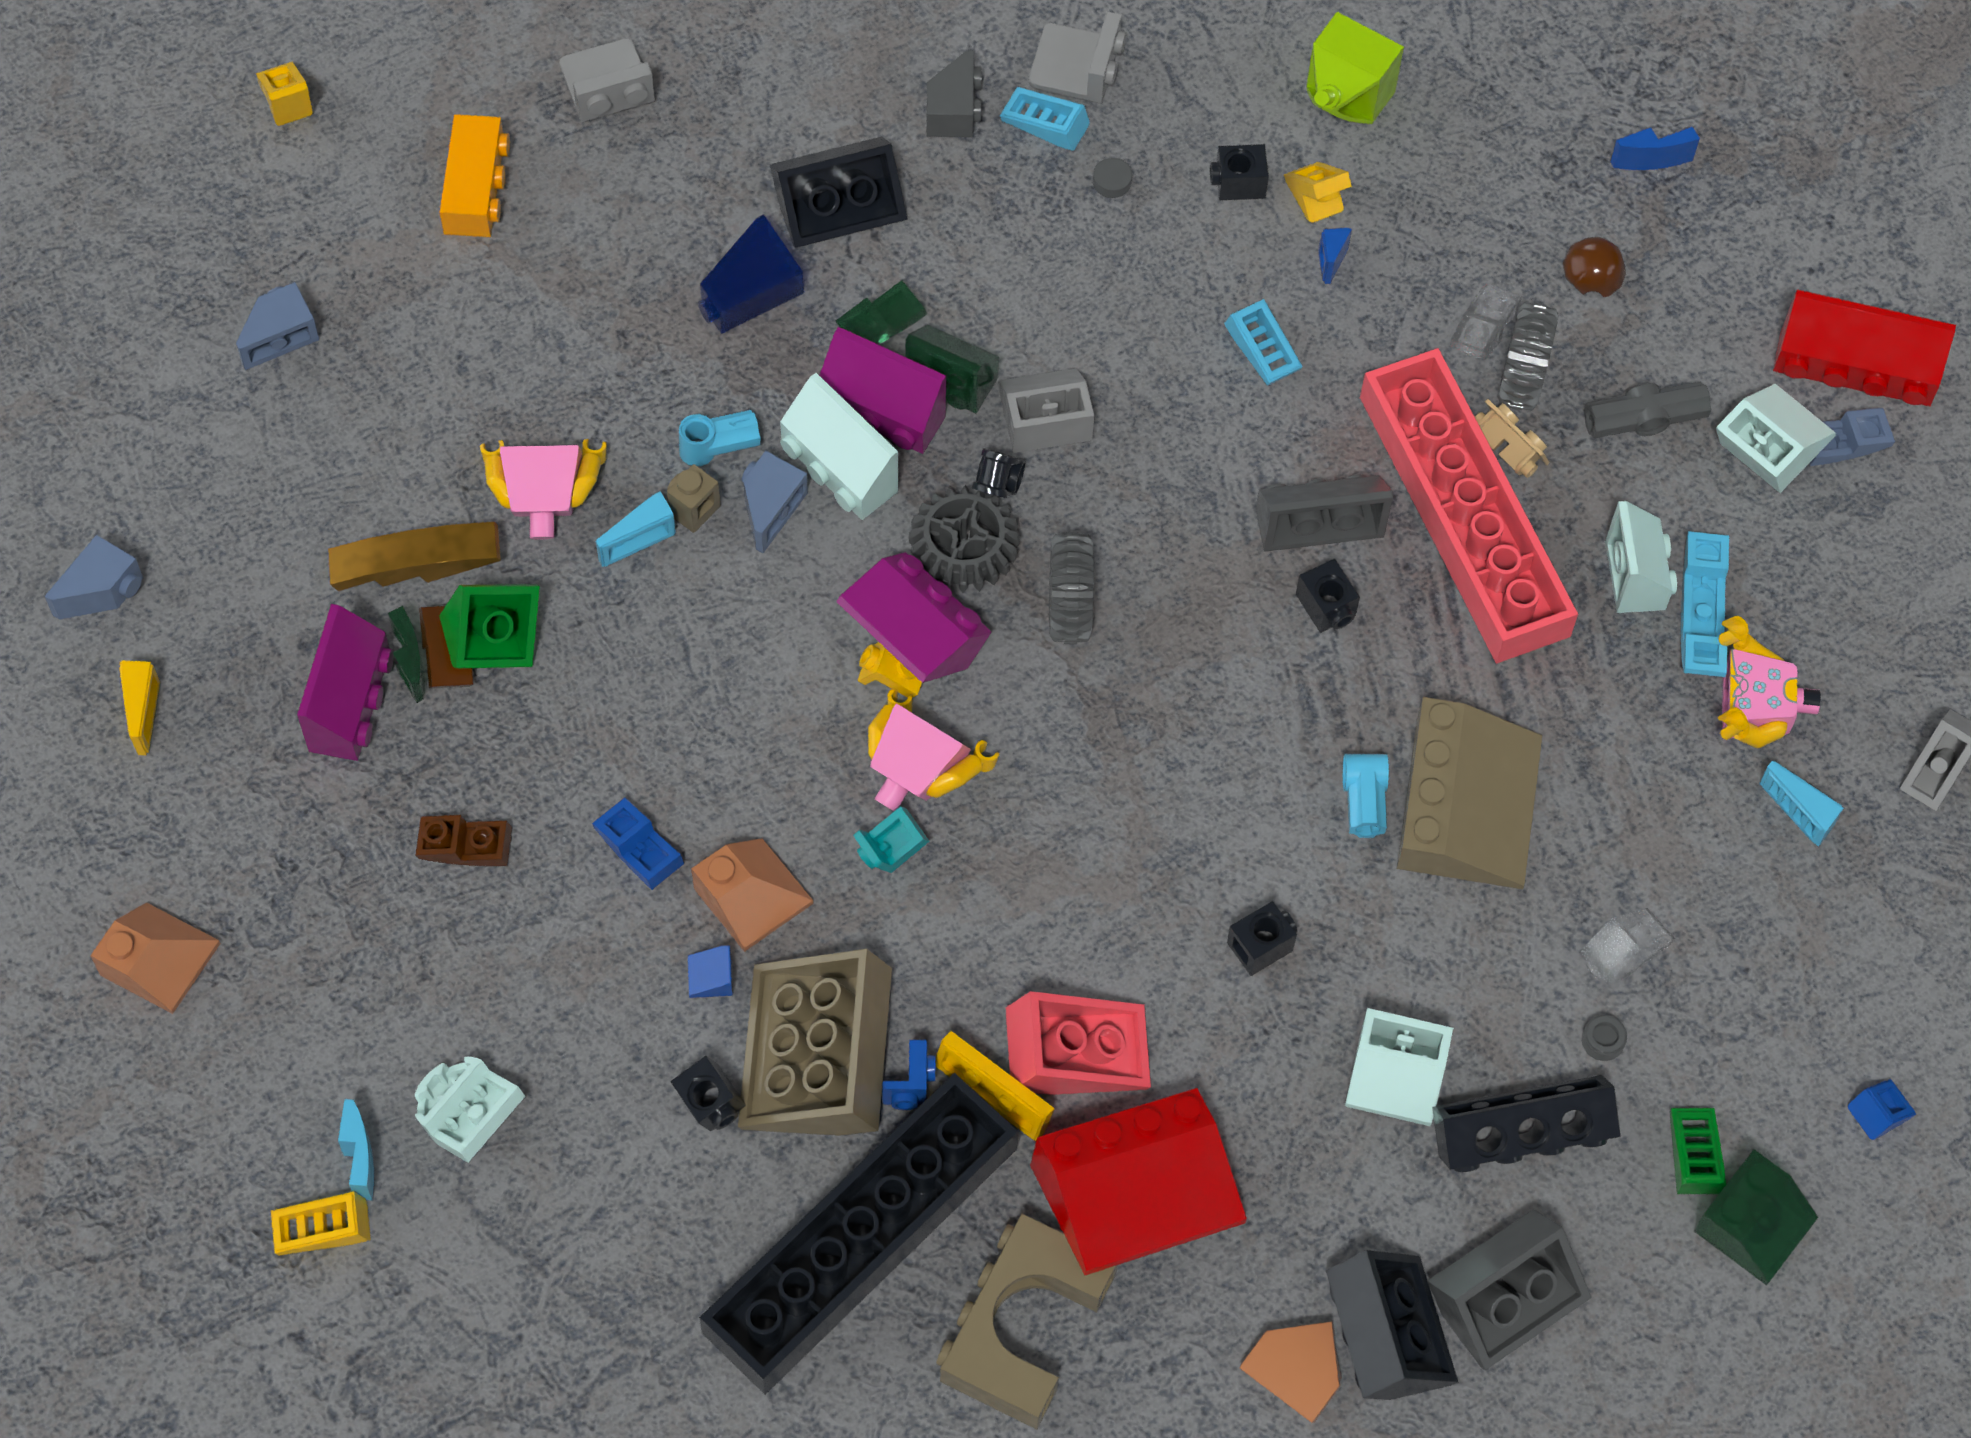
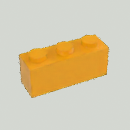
M454 114L439 212L445 235L491 237L493 222H499L501 202L496 196L497 189H504L505 166H501L502 157H508L510 149L509 133H503L501 117Z

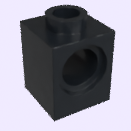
M1265 144L1218 146L1217 162H1210L1211 185L1218 186L1219 201L1266 198L1269 175Z
M1335 558L1299 575L1296 596L1320 633L1332 627L1334 629H1341L1353 621L1357 613L1360 596ZM1332 596L1336 598L1338 601L1327 602L1323 600L1321 597Z
M1271 901L1232 924L1229 928L1227 944L1249 975L1252 976L1294 950L1297 926L1288 912H1281L1275 903ZM1266 931L1271 933L1275 940L1270 942L1261 941L1255 934Z
M704 1056L670 1081L698 1124L709 1131L715 1128L717 1130L723 1129L730 1125L738 1117L737 1112L746 1106L721 1067L708 1056ZM717 1087V1100L712 1105L704 1107L703 1098L705 1093L711 1088Z

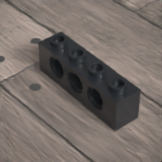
M1603 1075L1432 1107L1439 1158L1450 1170L1454 1169L1457 1172L1474 1171L1480 1167V1164L1493 1161L1500 1164L1516 1163L1522 1160V1156L1534 1153L1544 1156L1558 1155L1563 1153L1566 1147L1576 1145L1590 1148L1605 1145L1607 1139L1621 1137L1615 1087ZM1577 1110L1575 1120L1569 1125L1561 1126L1564 1115L1569 1111ZM1535 1118L1533 1128L1527 1133L1519 1134L1520 1125L1527 1119ZM1491 1126L1492 1133L1490 1137L1485 1141L1476 1142L1478 1132L1485 1127Z

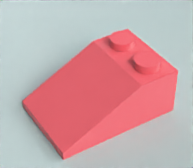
M1030 991L1006 1007L1010 1075L1032 1092L1056 1095L1136 1091L1151 1088L1144 1004Z

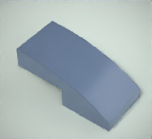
M1884 409L1846 411L1841 420L1823 422L1836 433V436L1809 464L1810 466L1840 462L1893 446L1895 440Z

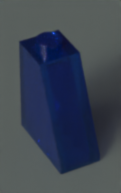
M764 214L753 221L700 283L701 301L698 302V307L707 323L714 322L719 332L723 334L804 294L803 271Z

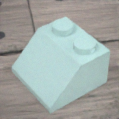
M1618 501L1605 540L1617 613L1666 610L1671 595L1676 594L1677 591L1675 570H1669L1667 560L1671 554L1670 537L1668 534H1663L1660 518L1628 501Z

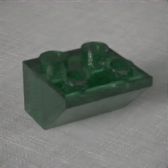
M930 325L909 333L905 339L906 358L946 375V402L956 409H966L977 414L998 379L999 356Z

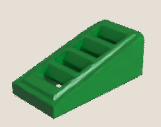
M1671 1108L1669 1112L1677 1194H1721L1726 1186V1178L1715 1108ZM1682 1120H1705V1128H1683ZM1685 1137H1706L1707 1143H1686ZM1687 1152H1708V1158H1688ZM1690 1167H1709L1710 1173H1690Z

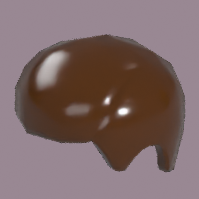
M1588 237L1571 245L1563 261L1566 279L1583 295L1592 291L1600 293L1602 297H1608L1622 287L1626 276L1625 264L1620 249L1609 240L1601 237Z

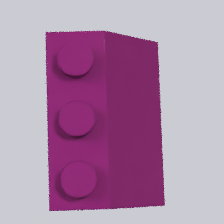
M841 327L836 329L819 376L880 435L891 439L894 444L902 449H913L923 454L946 417V375Z
M906 552L882 558L843 592L836 601L922 683L968 669L991 634V631L981 622V618L976 612L964 607L952 596V591L948 586L936 581L923 569V564L920 560Z
M336 604L330 605L297 717L309 752L358 761L362 747H368L371 740L372 723L370 718L373 710H379L383 699L381 681L384 673L389 674L392 669L394 649L389 647L386 632Z

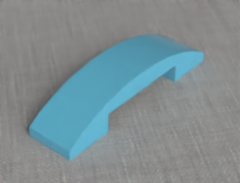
M1688 531L1681 601V657L1684 673L1726 677L1727 646L1721 645L1719 642V635L1725 632L1722 621L1725 620V580L1729 570V536L1691 531Z

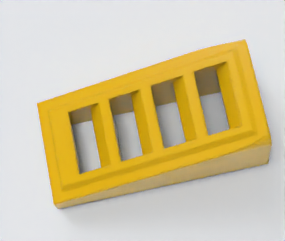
M123 660L120 661L119 670L128 733L137 754L147 756L160 680L151 662Z
M354 1191L271 1211L274 1252L278 1256L353 1245L371 1240L367 1201ZM346 1211H347V1218H348V1227H346V1218H345V1212H346ZM326 1214H332L333 1231L328 1232ZM313 1216L315 1235L310 1236L308 1217ZM291 1219H296L298 1239L291 1240L289 1223Z

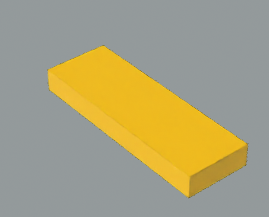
M952 1031L942 1039L936 1055V1067L949 1077L956 1073L1003 1118L1032 1140L1036 1141L1037 1137L1042 1136L1046 1132L1055 1109Z

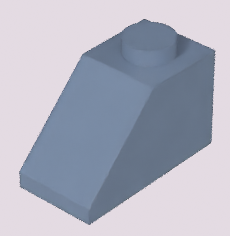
M295 282L284 287L273 288L267 294L257 298L236 342L245 370L319 340L314 318Z
M765 451L757 462L752 461L742 476L745 504L755 547L761 553L765 552L808 494L807 473L768 451Z
M96 535L48 591L45 599L52 615L59 620L118 609L126 598H131L136 594L143 576L136 558Z

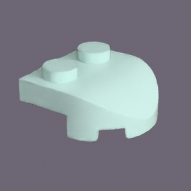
M464 1057V1063L450 1067L445 1063H441L423 1078L415 1092V1098L418 1102L415 1117L436 1144L469 1163L525 1098V1095L518 1086L490 1071L481 1059Z

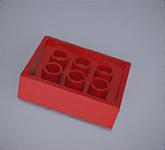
M1198 1088L1037 1137L1030 1167L1085 1276L1246 1223L1247 1218L1217 1124Z

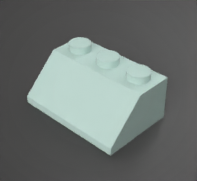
M814 373L809 377L780 421V444L789 457L792 459L798 458L807 466L808 473L817 484L821 486L825 484L834 493L836 501L845 511L850 512L852 510L863 520L898 493V451L817 373Z

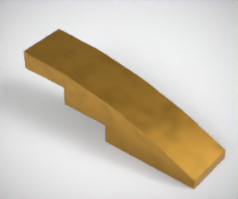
M495 522L452 524L407 530L367 538L328 549L330 585L337 591L371 581H376L382 587L418 576L428 583L501 561L498 524Z

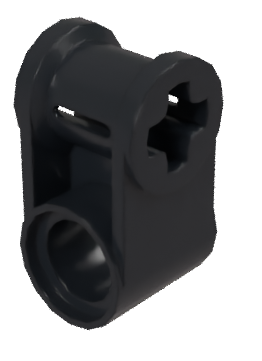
M983 448L976 481L973 482L972 488L1003 498L1016 495L1022 482L1026 461Z

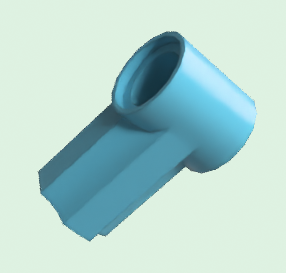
M752 410L711 419L701 414H693L683 419L679 426V456L682 461L691 466L693 464L704 466L713 459L714 455L759 446L761 441L758 423ZM693 439H700V440H703V441H701V442H695V441H691V440H693Z
M1345 753L1342 774L1343 790L1348 791L1349 833L1355 834L1359 838H1374L1377 835L1385 834L1387 828L1385 792H1387L1389 780L1388 755Z

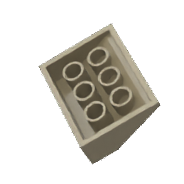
M1423 697L1416 724L1397 869L1523 889L1542 735L1465 703Z
M860 949L754 965L741 1099L746 1106L739 1110L738 1127L740 1129L837 1136L879 1130L892 968L870 950Z

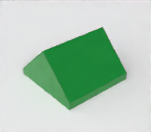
M537 584L459 585L439 615L452 666L454 668L532 667L540 586Z

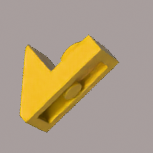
M293 62L256 73L260 88L268 100L277 126L312 115L313 111L306 81Z
M1316 162L1284 174L1289 189L1309 222L1319 221L1344 210L1340 191L1352 187L1348 171Z

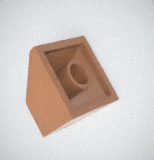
M763 839L726 844L691 868L694 890L744 952L813 904V899Z
M145 903L116 919L90 956L100 976L173 1014L219 947L220 941L155 906Z

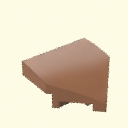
M1333 1322L1266 1331L1239 1368L1311 1423H1314L1341 1386L1340 1379H1342V1375L1339 1370Z

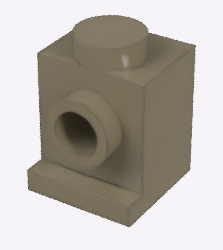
M695 464L688 470L677 474L668 485L667 503L673 512L674 519L695 533L721 506L719 482Z

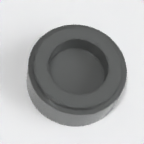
M1106 158L1095 166L1093 186L1099 194L1108 198H1117L1129 191L1132 183V170L1125 161L1118 158Z
M1599 1015L1592 1018L1586 1024L1582 1033V1045L1585 1051L1594 1059L1609 1061L1618 1057L1627 1042V1031L1624 1025L1618 1019L1609 1015Z

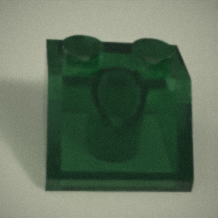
M1754 1149L1703 1214L1694 1232L1762 1283L1768 1285L1816 1222L1818 1216L1793 1178Z

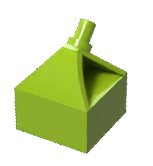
M1336 12L1313 43L1306 86L1311 101L1315 106L1340 119L1356 123L1373 124L1396 91L1404 46Z

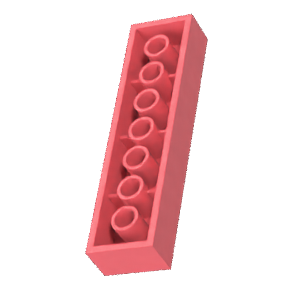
M1439 348L1365 373L1360 399L1495 663L1497 664L1570 638L1578 612Z

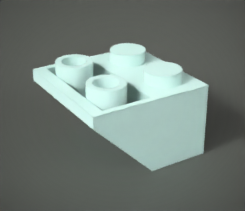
M1776 384L1744 398L1716 427L1720 444L1779 493L1836 436V433Z
M1367 1008L1361 1028L1345 1107L1431 1127L1433 1120L1432 1107H1435L1437 1103L1453 1028Z

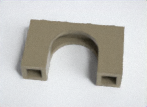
M1021 1214L1015 1226L1008 1224L1003 1231L997 1248L1002 1250L995 1264L988 1262L983 1269L977 1286L982 1288L975 1303L968 1300L957 1321V1325L962 1328L955 1342L949 1339L945 1342L936 1364L941 1366L940 1382L1037 1430L1057 1392L1059 1377L1016 1357L1001 1344L993 1326L996 1312L1002 1303L1013 1294L1033 1288L1053 1291L1097 1312L1116 1276L1118 1265L1085 1276L1063 1233Z

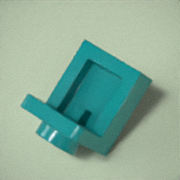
M901 806L869 833L858 830L853 835L860 845L857 852L865 864L871 869L876 867L889 873L895 871L930 842L910 812Z

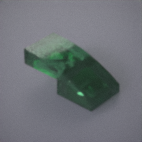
M901 280L872 303L866 297L835 322L839 327L873 343L880 344L927 315V312Z
M402 605L388 613L393 634L402 647L392 652L398 674L415 702L418 703L424 700L425 674L415 631Z

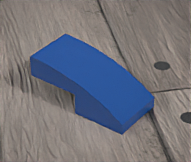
M1650 127L1616 140L1610 163L1613 168L1624 170H1654L1681 165L1693 161L1700 138L1694 128L1690 127L1658 139Z
M623 798L592 823L594 829L609 847L651 890L684 865L681 854L654 831L651 821L626 798Z

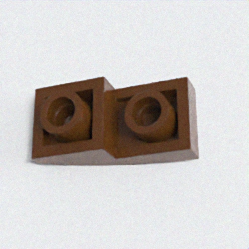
M445 606L420 607L422 649H426L429 689L472 686V668H454L452 666L439 617Z
M461 815L421 816L415 855L418 859L447 864L507 866L512 826L507 820L466 822Z

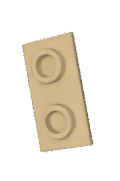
M1489 399L1485 401L1490 411L1486 415L1483 412L1478 413L1475 419L1494 451L1504 441L1509 444L1499 453V456L1517 475L1523 474L1526 478L1532 476L1538 469L1535 462L1539 459L1546 465L1550 463L1543 453L1547 448L1545 443L1531 430L1524 434L1515 425L1519 421L1518 417L1505 404L1502 403L1497 408Z

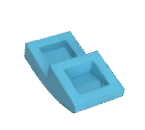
M344 1099L338 1142L343 1155L353 1157L349 1186L352 1192H356L366 1200H373L374 1164L370 1140L354 1100Z

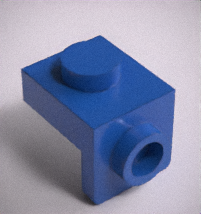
M909 1040V1081H884L882 1083L883 1104L891 1105L898 1110H911L926 1100L927 1082H935L936 1055H927V1040Z

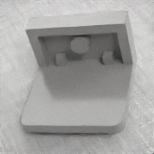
M1106 12L1100 33L1054 23L1046 24L1043 28L1030 71V87L1102 103L1107 84L1113 85L1118 65L1117 62H1114L1116 54H1122L1125 45L1126 32L1120 30L1122 15Z
M622 39L565 55L559 60L561 72L581 122L655 101L653 79L647 62H640L635 46L630 39Z

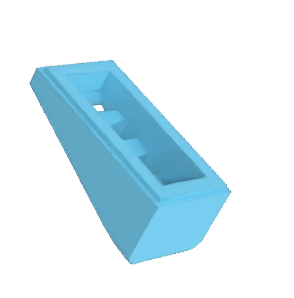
M1020 87L1016 88L1000 114L1001 121L1071 151L1075 150L1089 126V119L1084 105ZM1025 104H1030L1025 115L1020 114ZM1040 109L1043 110V112L1041 113L1040 117H1039V118H1036V116H1037V114L1039 113ZM1054 116H1056L1057 119L1054 123H1052V119L1054 118Z
M1264 299L1231 314L1224 323L1233 340L1267 386L1302 369L1303 366ZM1253 322H1257L1260 326L1251 331L1246 327ZM1265 333L1268 339L1256 344L1254 338ZM1274 346L1277 350L1276 352L1266 357L1262 355L1261 351ZM1283 358L1286 364L1272 371L1268 364Z
M660 491L649 497L596 540L598 559L602 567H606L676 534L673 512Z
M1771 761L1767 766L1760 785L1803 833L1819 847L1835 826L1843 810L1842 805L1777 762Z

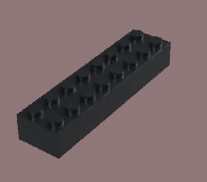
M954 1073L699 1317L702 1334L766 1395L1017 1150L1018 1130Z

